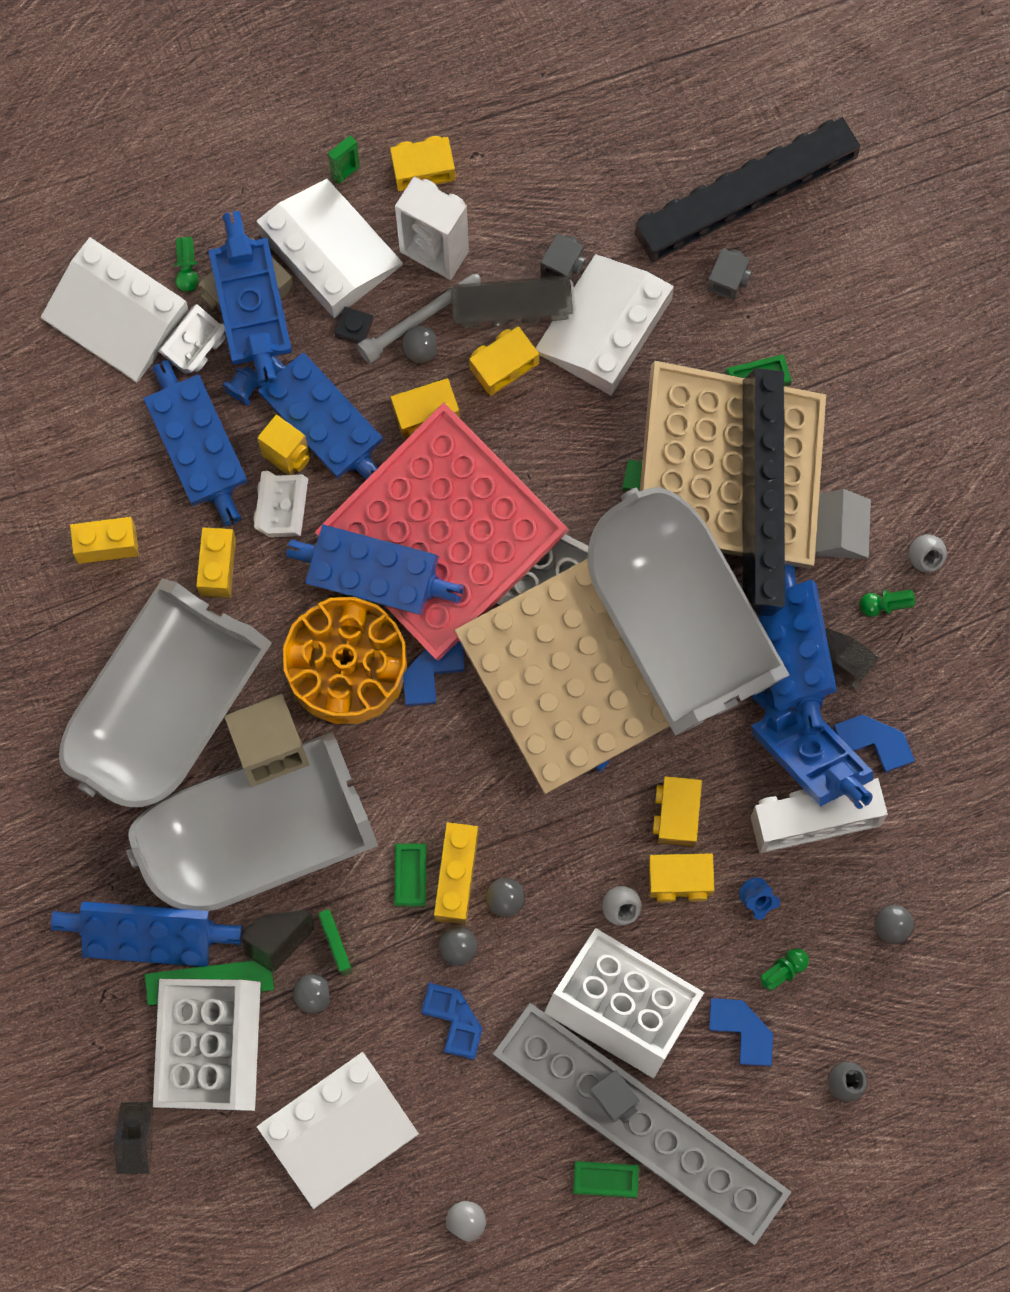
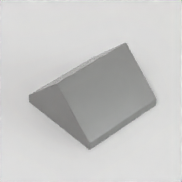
M846 489L819 494L815 556L868 560L871 499Z

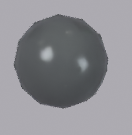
M423 326L411 328L402 339V351L406 358L419 364L430 362L435 358L437 354V340L434 331Z
M500 878L493 881L488 887L486 904L495 915L511 917L523 908L525 892L516 880Z
M888 905L883 907L875 917V932L886 943L897 945L905 942L913 933L914 919L911 913L904 907Z
M454 926L445 930L441 935L439 949L446 963L452 966H463L471 962L477 954L478 942L476 936L469 929L463 926Z
M308 974L302 976L295 984L293 1000L297 1008L303 1012L316 1014L323 1012L329 1006V985L327 979L321 975Z
M848 1061L840 1062L834 1066L827 1077L828 1089L832 1096L844 1102L856 1101L864 1095L868 1087L867 1075L864 1069L856 1063Z

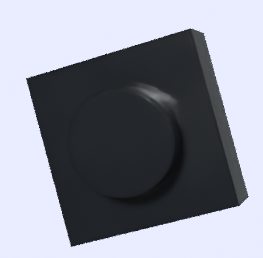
M345 306L335 331V337L358 344L367 338L373 322V315Z

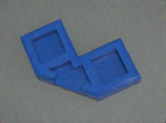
M460 641L439 661L425 649L405 671L403 680L406 707L436 704L434 674L465 672L463 647Z
M860 715L833 726L835 733L854 752L873 745L884 773L915 762L904 733L868 716Z
M429 983L421 1015L451 1022L444 1053L475 1061L483 1028L460 990Z
M711 998L709 1031L741 1033L739 1065L771 1067L773 1033L743 1000Z

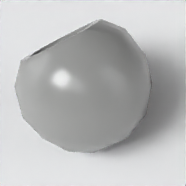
M929 534L917 537L910 544L908 552L913 567L926 573L939 570L946 562L948 554L942 539Z
M616 886L609 890L603 898V914L608 921L617 926L629 925L641 913L642 904L637 892L629 887Z
M462 1201L455 1203L448 1210L446 1228L457 1237L470 1242L478 1239L484 1233L486 1215L478 1204Z

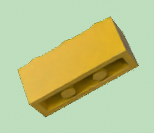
M449 822L446 824L434 912L435 921L467 924L479 834L478 826Z

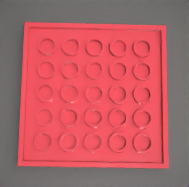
M444 402L323 523L327 526L439 556L436 566V575H438L439 579L464 586L463 594L450 592L462 597L459 604L434 597L426 602L422 616L385 606L438 661L459 641L454 632L455 629L487 613L569 531L558 517ZM322 525L315 531V533L318 536L320 534Z

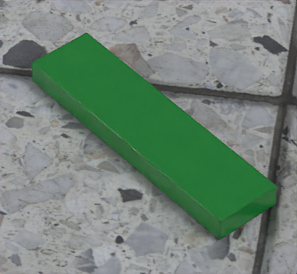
M271 958L145 974L148 1006L158 1005L159 979L247 980L261 982L260 993L275 991Z

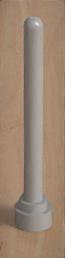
M478 274L470 275L378 338H365L356 346L363 359L368 364L379 359V354L383 352L384 347L477 286L481 281Z

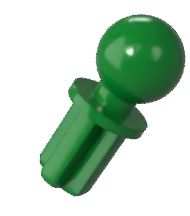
M178 237L175 240L177 263H174V266H180V271L175 277V283L179 290L191 292L199 284V277L192 270V265H198L194 258L193 238Z
M910 589L891 593L888 590H884L883 597L875 593H867L860 599L859 609L867 617L878 616L883 609L889 615L894 610L913 608L916 598L913 590Z
M800 948L790 949L785 954L784 959L778 958L775 960L774 966L760 976L762 987L772 991L784 981L794 979L795 973H801L807 969L809 965L808 954Z

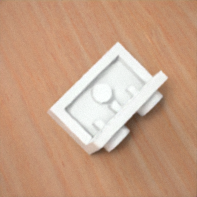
M196 304L158 349V352L184 374L191 373L193 370L198 372L206 364L208 358L205 355L211 348L217 349L225 340L226 335L223 334L225 332L224 323L219 324Z
M262 471L257 488L258 501L257 509L254 513V528L268 537L301 536L308 478L302 474L276 476L269 471Z

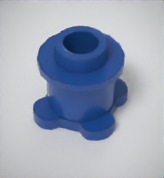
M247 366L243 369L237 367L235 369L236 374L230 382L224 381L222 386L228 395L237 399L245 406H249L251 403L248 400L249 396L256 387L259 388L261 385H258L257 374L253 369Z
M750 878L742 884L739 890L740 900L748 909L753 910L752 915L757 920L763 919L766 913L778 908L780 905V899L772 894V888L763 878Z

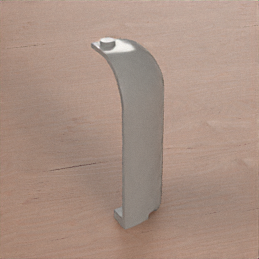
M636 487L621 495L622 502L608 510L600 518L592 532L588 547L589 573L598 596L675 736L704 722L703 720L719 715L738 705L736 698L739 697L743 701L790 676L715 539L698 513L680 496L664 488L654 487L639 491Z
M162 578L68 722L59 750L61 768L67 775L80 783L77 787L80 791L92 798L97 793L116 804L126 807H143L163 800L182 783L272 642L248 624L235 620L224 613L220 617L212 611H207L209 604L193 595L180 584Z
M333 732L302 743L310 764L309 766L252 788L243 767L174 793L149 807L137 817L129 829L128 837L131 849L126 850L132 867L139 866L142 876L151 891L167 904L179 909L212 911L377 847L376 838L354 786L349 788L346 782L352 779Z

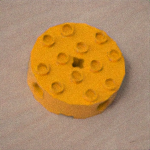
M357 597L329 598L309 609L292 624L283 646L284 673L296 701L314 717L333 724H360L382 714L399 697L404 684L403 675L407 670L406 645L396 623L378 605ZM345 656L350 657L351 662H348L347 665H341L340 661H344Z

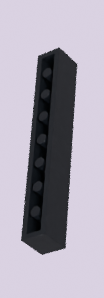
M843 117L835 121L833 119L827 120L818 127V130L810 134L805 132L798 135L791 144L785 147L777 146L770 150L767 156L759 160H749L740 170L732 174L731 172L722 174L716 179L715 183L707 187L701 185L692 190L689 196L681 200L678 198L671 200L664 206V209L656 213L648 212L644 214L636 223L635 235L651 262L654 263L858 158L861 145Z
M755 368L743 379V592L756 615L773 616L785 607L784 371Z

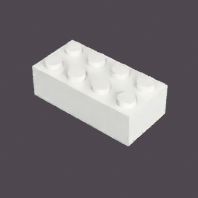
M413 177L395 205L400 253L451 280L469 252L467 205L457 195H447L441 192L433 182L427 179L422 181Z
M876 778L863 785L872 793L873 798L867 806L859 800L863 805L861 809H857L846 795L820 807L805 790L792 792L789 794L790 798L778 800L776 796L759 800V805H755L751 815L759 854L880 827L888 814L879 779Z

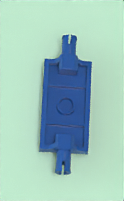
M232 211L234 223L231 222L229 212L222 216L227 235L225 244L220 248L208 250L233 365L254 361L258 385H267L265 373L268 375L269 384H273L277 381V377L275 376L272 357L292 353L269 243L267 238L249 239L244 232L241 212Z
M304 352L287 366H284L276 356H273L272 362L277 381L273 384H269L268 381L267 385H263L258 389L259 395L282 419L306 436L308 448L337 480L351 470L354 472L358 471L367 480L378 469L377 465L371 460L370 454L374 448L383 442V437Z
M169 360L162 361L166 373L162 372L159 363L152 367V370L162 390L143 399L192 506L210 501L211 504H215L223 526L232 525L228 513H230L234 523H237L241 520V516L231 498L232 491L248 481L199 374L178 382Z
M322 524L315 546L291 539L288 546L299 551L287 549L286 556L289 559L311 563L305 581L308 585L421 616L429 599L436 597L459 604L462 597L450 592L463 594L464 591L462 584L439 579L438 575H436L439 556L436 554Z
M785 565V607L773 616L759 615V621L790 675L771 686L774 705L779 711L791 707L801 710L805 727L804 732L808 735L817 734L816 727H818L819 733L825 730L820 710L823 704L822 701L826 695L837 692L817 584L812 579L797 584L795 567Z
M770 688L765 689L764 692L752 695V699L765 711L763 719L751 725L752 735L820 807L843 795H846L857 809L863 808L859 800L865 806L871 803L872 793L863 785L874 780L872 769L824 720L825 730L819 733L818 727H816L817 734L808 735L804 732L805 727L801 710L791 707L779 711L774 705L773 693Z
M82 901L80 913L53 911L51 916V931L79 932L82 939V957L204 967L209 964V948L213 943L241 945L242 925L214 924V920H209V911Z

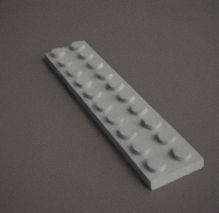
M529 1003L493 1053L495 1058L753 1246L791 1194V1191L531 1003ZM615 1070L618 1071L640 1100L639 1104L635 1106L638 1112L624 1123L620 1119L613 1123L590 1093L591 1088Z

